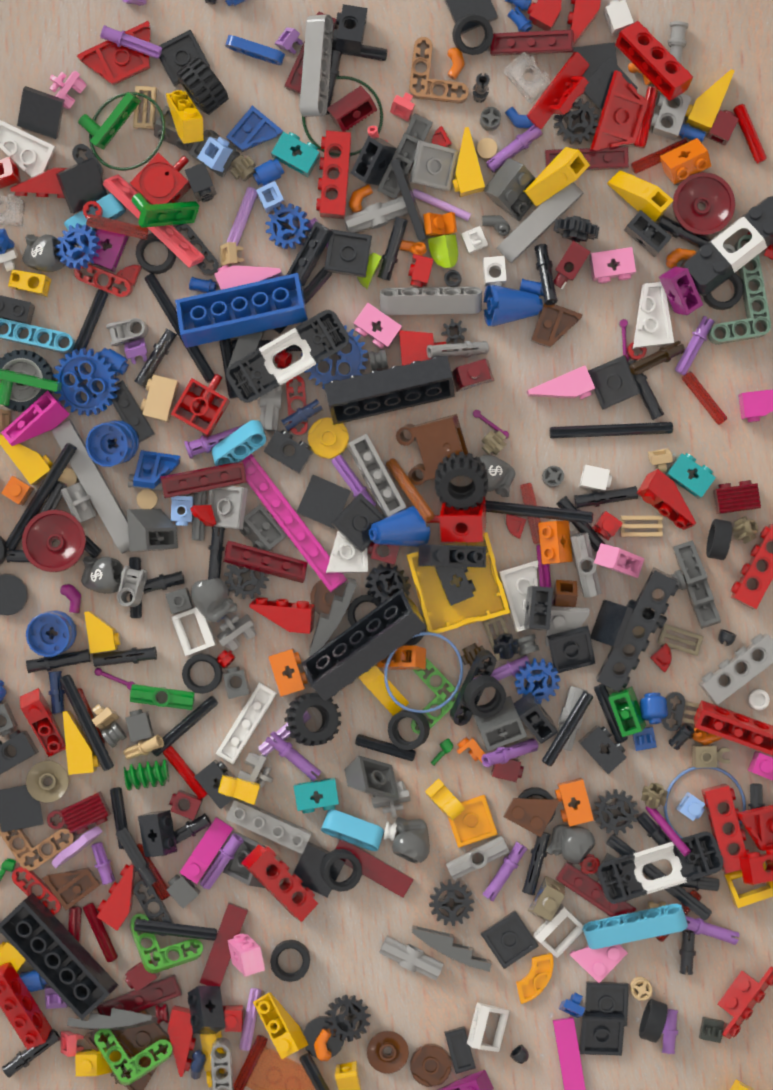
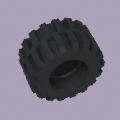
M195 57L177 71L179 82L204 113L210 115L229 99L222 83L202 59Z
M459 452V455L452 453L450 458L447 456L443 458V463L439 462L437 465L438 469L435 471L436 495L437 497L440 496L442 503L446 502V506L449 508L454 506V510H459V508L468 510L469 506L474 508L477 506V502L481 503L483 501V497L487 495L488 473L484 462L480 463L479 457L473 458L471 453L464 455V452ZM456 476H467L473 480L469 485L463 487L456 486L450 482Z
M317 693L303 694L295 698L296 700L289 704L290 708L286 709L285 713L288 716L284 718V721L288 723L286 730L291 732L290 737L295 738L297 743H303L305 746L322 745L327 743V741H331L334 738L333 735L339 731L337 727L341 726V721H338V717H341V712H337L339 707L337 704L332 703L334 700L329 698L327 701H324ZM309 707H315L322 715V725L316 732L308 730L303 721L304 713Z

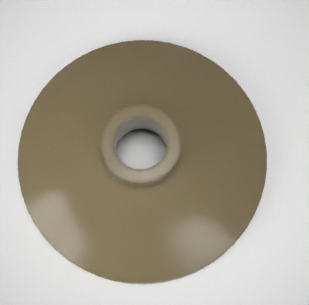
M42 761L35 764L29 770L26 778L29 794L37 801L44 803L60 799L65 794L69 783L66 770L54 761ZM46 777H49L52 780V783L49 786L44 784V779Z

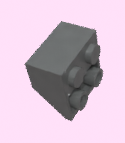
M508 158L483 191L495 204L520 221L533 204L524 191L536 178L524 164Z
M161 509L127 510L130 552L178 548L177 528Z
M511 696L506 697L503 708L491 717L483 718L473 713L487 751L527 737Z

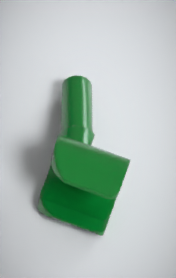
M449 738L439 744L442 751L431 761L432 765L435 766L445 754L452 750L453 744Z
M7 858L2 863L0 881L6 871L13 872L16 865L15 860Z

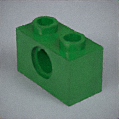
M633 686L621 689L620 692H613L608 699L622 737L642 732L646 722L641 718L640 706Z

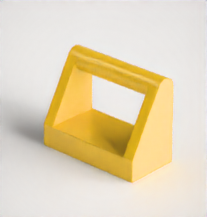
M765 862L763 864L764 870L767 868ZM742 870L724 874L733 903L737 908L773 897V881L766 882L767 885L737 895L732 880L743 877Z

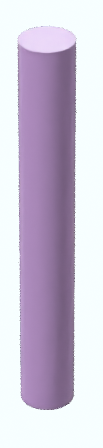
M415 188L413 190L415 198L448 213L454 212L455 216L466 221L471 216V213Z

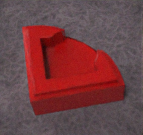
M440 126L435 131L431 143L449 147L452 143L444 128Z
M127 266L118 271L116 275L128 279L135 286L142 266Z
M194 505L190 508L193 516L202 521L205 526L213 527L216 525L211 505Z
M506 514V526L509 532L514 537L520 539L527 519Z
M667 643L650 657L664 673L672 661V653Z

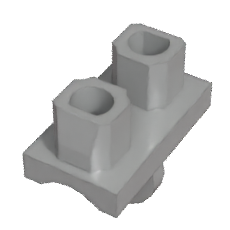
M80 482L61 490L71 514L80 523L97 516L89 501L91 498L86 494Z
M237 614L231 619L225 615L223 617L225 623L220 626L223 632L218 634L217 637L222 646L225 645L228 649L234 651L240 646V642L236 638L243 633L248 640L254 637L256 632L248 614L241 619Z
M249 752L244 763L254 767L252 774L241 770L237 778L255 783L257 777H259L258 784H261L260 787L262 788L266 781L272 783L273 778L269 776L272 768L266 766L263 773L260 772L267 756Z
M403 781L396 782L399 794L398 801L373 795L371 799L374 809L382 807L383 814L392 812V817H397L396 811L403 810V803L411 801L409 791L406 790Z

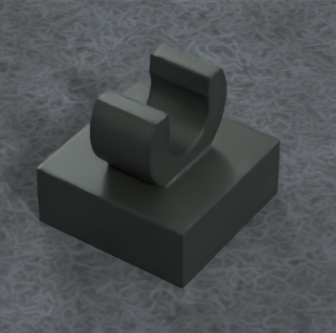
M703 1017L699 1038L721 1043L725 1022Z

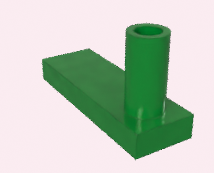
M127 92L101 127L87 114L80 117L78 124L93 136L90 142L104 150L140 104L141 100L136 95Z
M140 193L135 194L131 200L141 213L138 224L142 228L194 223L200 207L196 201L150 205Z
M0 369L1 405L9 406L13 382L55 392L61 391L62 382Z

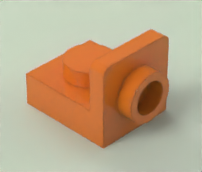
M430 212L423 214L425 235L438 237L457 232L454 212L443 215Z
M465 737L457 744L458 748L456 751L458 754H461L470 747L471 750L468 753L475 762L480 760L482 763L481 758L485 753L473 737L470 739Z

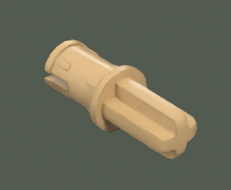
M155 735L147 740L142 739L138 741V744L124 749L123 754L128 760L139 755L146 756L149 752L162 748L164 741L159 735Z

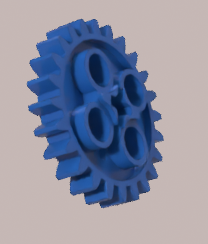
M354 329L347 332L351 351L348 354L341 352V350L336 352L340 359L335 362L334 376L331 375L333 360L329 359V357L323 360L329 365L326 373H321L318 370V364L304 371V373H311L308 378L309 380L316 379L315 386L321 382L323 383L322 389H325L324 384L332 380L348 379L353 375L361 376L360 369L366 370L362 362L368 361L367 358L363 357V354L367 353L368 350L361 349L365 342H358L360 335L354 337ZM341 363H346L349 366V372L346 375L339 372L338 367Z
M85 348L80 349V351L76 349L72 351V354H65L66 359H60L61 365L55 366L59 373L53 374V377L57 378L58 382H62L61 391L54 392L55 394H61L58 401L65 400L64 408L72 406L71 412L73 413L78 409L79 415H83L84 412H86L87 416L92 415V413L97 415L100 413V410H107L106 405H112L111 399L117 398L113 391L120 389L115 385L120 379L114 378L118 370H111L114 363L107 364L108 356L101 358V351L94 355L93 348L88 351ZM86 363L91 366V372L86 370ZM70 374L75 377V384L70 381ZM98 380L102 382L103 390H100L98 388ZM81 392L87 395L86 401L82 399Z

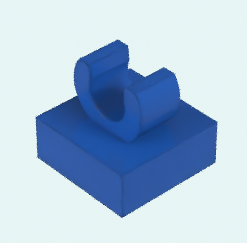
M652 726L645 727L642 732L632 734L635 751L657 748Z
M577 993L572 994L570 1000L565 999L561 1002L559 1010L576 1018L583 1016L585 1008L579 1005L583 996Z

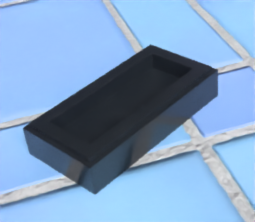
M465 1027L445 1031L444 1034L455 1073L458 1074L476 1069L471 1048L467 1044L468 1037Z

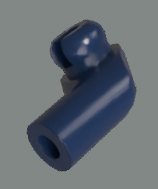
M197 1050L192 1054L194 1061L191 1065V1077L196 1080L201 1077V1071L206 1062V1055L201 1050Z

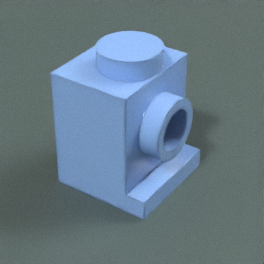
M209 136L197 158L211 169L223 172V166L233 150L228 147L230 143L220 136L218 139Z
M275 181L256 190L266 214L273 211L274 207L280 208V202L284 201Z
M171 497V521H174L176 526H188V522H193V514L190 508L194 506V497ZM180 507L185 508V513L183 515H180L178 513V509Z
M687 792L676 809L694 821L695 818L699 819L703 814L705 803Z

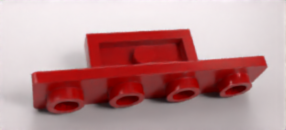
M579 52L572 54L527 114V118L537 128L542 129L553 114L565 115L569 112L574 101L585 91V87L589 82L582 75L589 67V63Z
M772 966L759 983L747 973L741 971L721 998L718 1005L734 1017L722 1033L724 1037L731 1039L737 1036L741 1030L740 1025L742 1022L751 1017L755 1004L760 1003L764 999L768 986L773 985Z

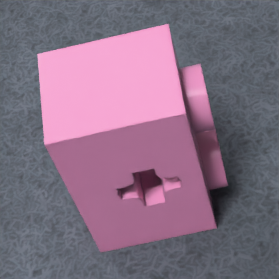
M632 247L591 253L589 256L592 281H598L599 284L610 282L611 278L628 280L636 272ZM611 262H613V265H617L614 271L612 267H608Z
M369 303L366 304L354 322L355 331L363 337L368 335L373 339L372 343L380 349L383 347L388 349L399 334V331L402 330L400 324ZM378 323L381 324V332L379 330L373 332L372 324L375 326Z
M601 543L594 563L618 573L638 578L645 558Z
M238 934L233 939L228 940L232 964L245 977L265 971L261 947L248 934Z

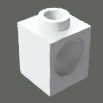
M614 0L605 7L604 16L612 36L619 34L621 30L634 23L626 0L620 2L619 0Z
M505 256L483 258L485 286H502V284L506 283ZM492 268L498 269L500 276L497 278L491 277L489 270Z
M584 465L579 486L605 491L606 487L610 488L612 475H609L610 470Z

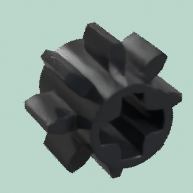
M451 319L449 325L443 324L446 331L442 332L441 336L447 337L446 343L454 341V344H456L459 338L463 341L465 340V337L461 334L466 332L467 328H461L462 321L454 323V320ZM457 328L459 335L454 334L451 336L449 329Z
M504 633L499 635L497 639H494V654L499 653L500 659H511L514 654H518V639H513L512 634Z

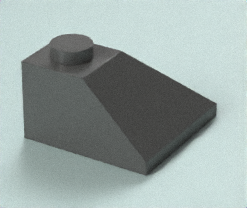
M358 756L344 769L348 787L393 801L399 800L392 765Z
M235 833L241 836L244 842L235 852L234 859L228 862L223 873L249 886L265 888L241 863L258 844L266 848L265 845L240 833ZM271 865L267 867L266 872L270 870Z

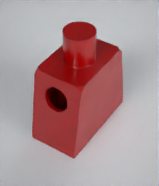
M399 331L402 366L411 364L414 361L431 359L427 356V346L446 344V342L434 343L433 333Z

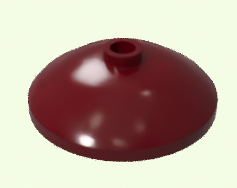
M702 172L690 175L679 184L673 196L672 207L675 218L685 230L696 235H711L719 232L730 222L735 211V197L731 187L724 179L712 173ZM698 204H703L704 210H700Z
M48 510L39 513L27 524L22 536L23 551L29 562L36 568L51 573L62 572L74 566L82 557L86 545L85 532L80 522L73 515L61 510ZM54 541H60L58 547H53Z

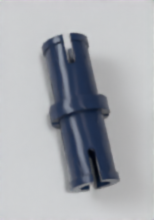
M315 399L305 407L297 408L295 413L282 419L281 421L284 425L292 421V423L285 426L287 431H290V429L303 421L306 423L308 418L323 411L321 405L312 409L320 404L319 401Z
M62 671L48 672L50 682L48 695H51V714L63 713L65 711L63 698L65 691L60 682Z

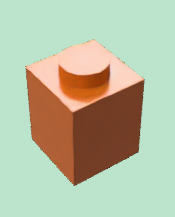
M12 476L1 494L18 505L23 506L34 488L18 477Z

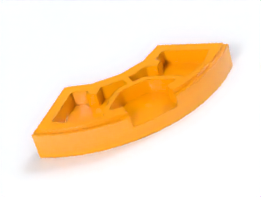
M552 953L532 957V966L529 973L523 979L516 982L521 1004L536 998L548 984L554 966Z

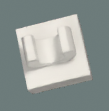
M481 226L461 233L468 254L488 246Z
M15 247L7 249L4 254H0V263H4L6 271L13 270L16 267L13 261L18 256Z

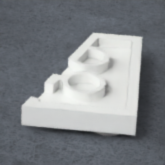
M0 120V148L31 178L45 172L56 146Z
M661 282L642 285L633 349L674 343L667 295Z
M337 531L326 573H367V548L360 552Z
M538 560L497 572L503 585L515 632L525 630L527 588L538 586Z

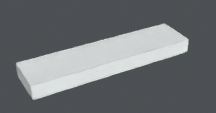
M259 682L217 750L216 754L231 764L235 763L277 692Z

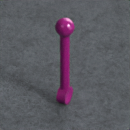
M622 319L619 325L622 327L623 355H626L629 361L626 341L628 321Z
M480 410L473 411L475 418H480L497 432L500 430L506 436L505 439L509 437L507 431L501 430L481 415Z
M96 668L94 671L96 676L102 675L127 686L129 690H131L132 684H135L132 681L127 682L105 673L101 668Z

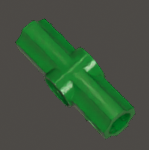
M132 684L130 702L193 710L195 692ZM163 691L168 695V700L165 703L158 701V692Z

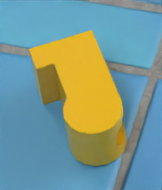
M11 270L8 287L48 297L52 279L42 274Z
M222 775L218 792L254 805L261 784Z
M440 779L436 780L425 791L431 801L452 821L465 810L463 805L445 787Z

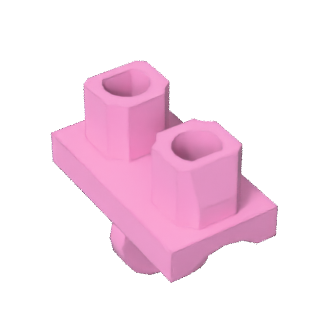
M77 71L72 72L65 83H63L66 75L63 72L58 77L51 75L49 78L53 82L50 87L51 91L55 92L58 87L61 88L56 97L65 100L64 108L70 109L76 101L67 94L70 88L81 94L87 86L79 77L80 74Z

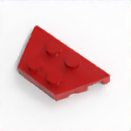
M146 21L125 31V34L150 43L151 25L149 21ZM108 40L77 54L78 59L112 86L150 68V56L122 45L118 47L116 43Z
M614 71L590 148L591 150L612 148L636 142L648 102L642 95L637 93L636 88L632 84H629L624 79L620 71Z
M773 805L738 812V817L757 848L761 851L773 849Z

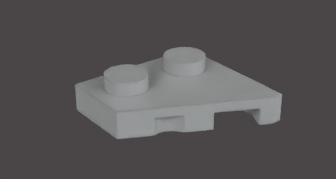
M552 606L550 630H546V646H549L548 635L580 628L590 614L589 608Z

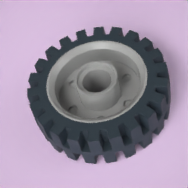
M14 350L11 353L4 354L3 358L0 357V369L54 381L50 365L43 357L32 351ZM13 382L9 406H4L13 411L24 412L47 390L29 385L19 386L18 383Z

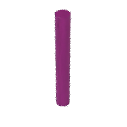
M646 806L645 809L684 856H687L691 852L663 816L657 809Z

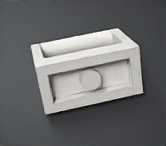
M197 608L171 617L185 656L217 645L208 620ZM195 613L206 644L191 649L180 618Z
M562 904L552 921H545L533 935L547 950L558 958L583 932L582 928L584 925ZM566 917H569L577 926L554 949L545 939Z
M477 1002L467 1044L472 1048L499 1052L510 1010ZM489 1012L500 1013L492 1045L482 1043Z

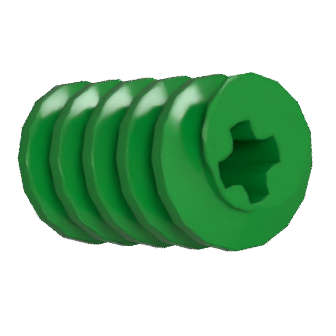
M163 759L162 766L159 765L157 760L154 763V767H151L149 761L146 763L145 768H143L141 762L138 763L137 769L134 768L133 764H130L129 770H126L124 766V779L127 790L131 791L133 784L138 790L141 788V784L146 789L149 788L150 783L153 787H157L158 781L161 786H165L166 780L169 783L166 759Z

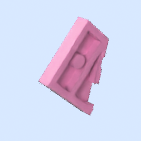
M619 944L599 949H590L587 946L577 951H571L569 954L600 983L628 952Z

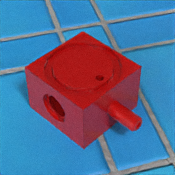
M158 152L129 183L138 193L143 195L150 205L177 203L191 189L189 181L180 173V170L189 160L182 156L172 166Z
M215 374L208 387L191 378L171 415L206 436H211L230 403L228 398L215 391L222 380V376Z
M483 497L481 503H476V507L472 508L469 506L468 510L463 508L454 510V506L449 508L446 506V502L442 503L440 515H435L434 519L426 523H440L441 542H483L487 523L485 497Z

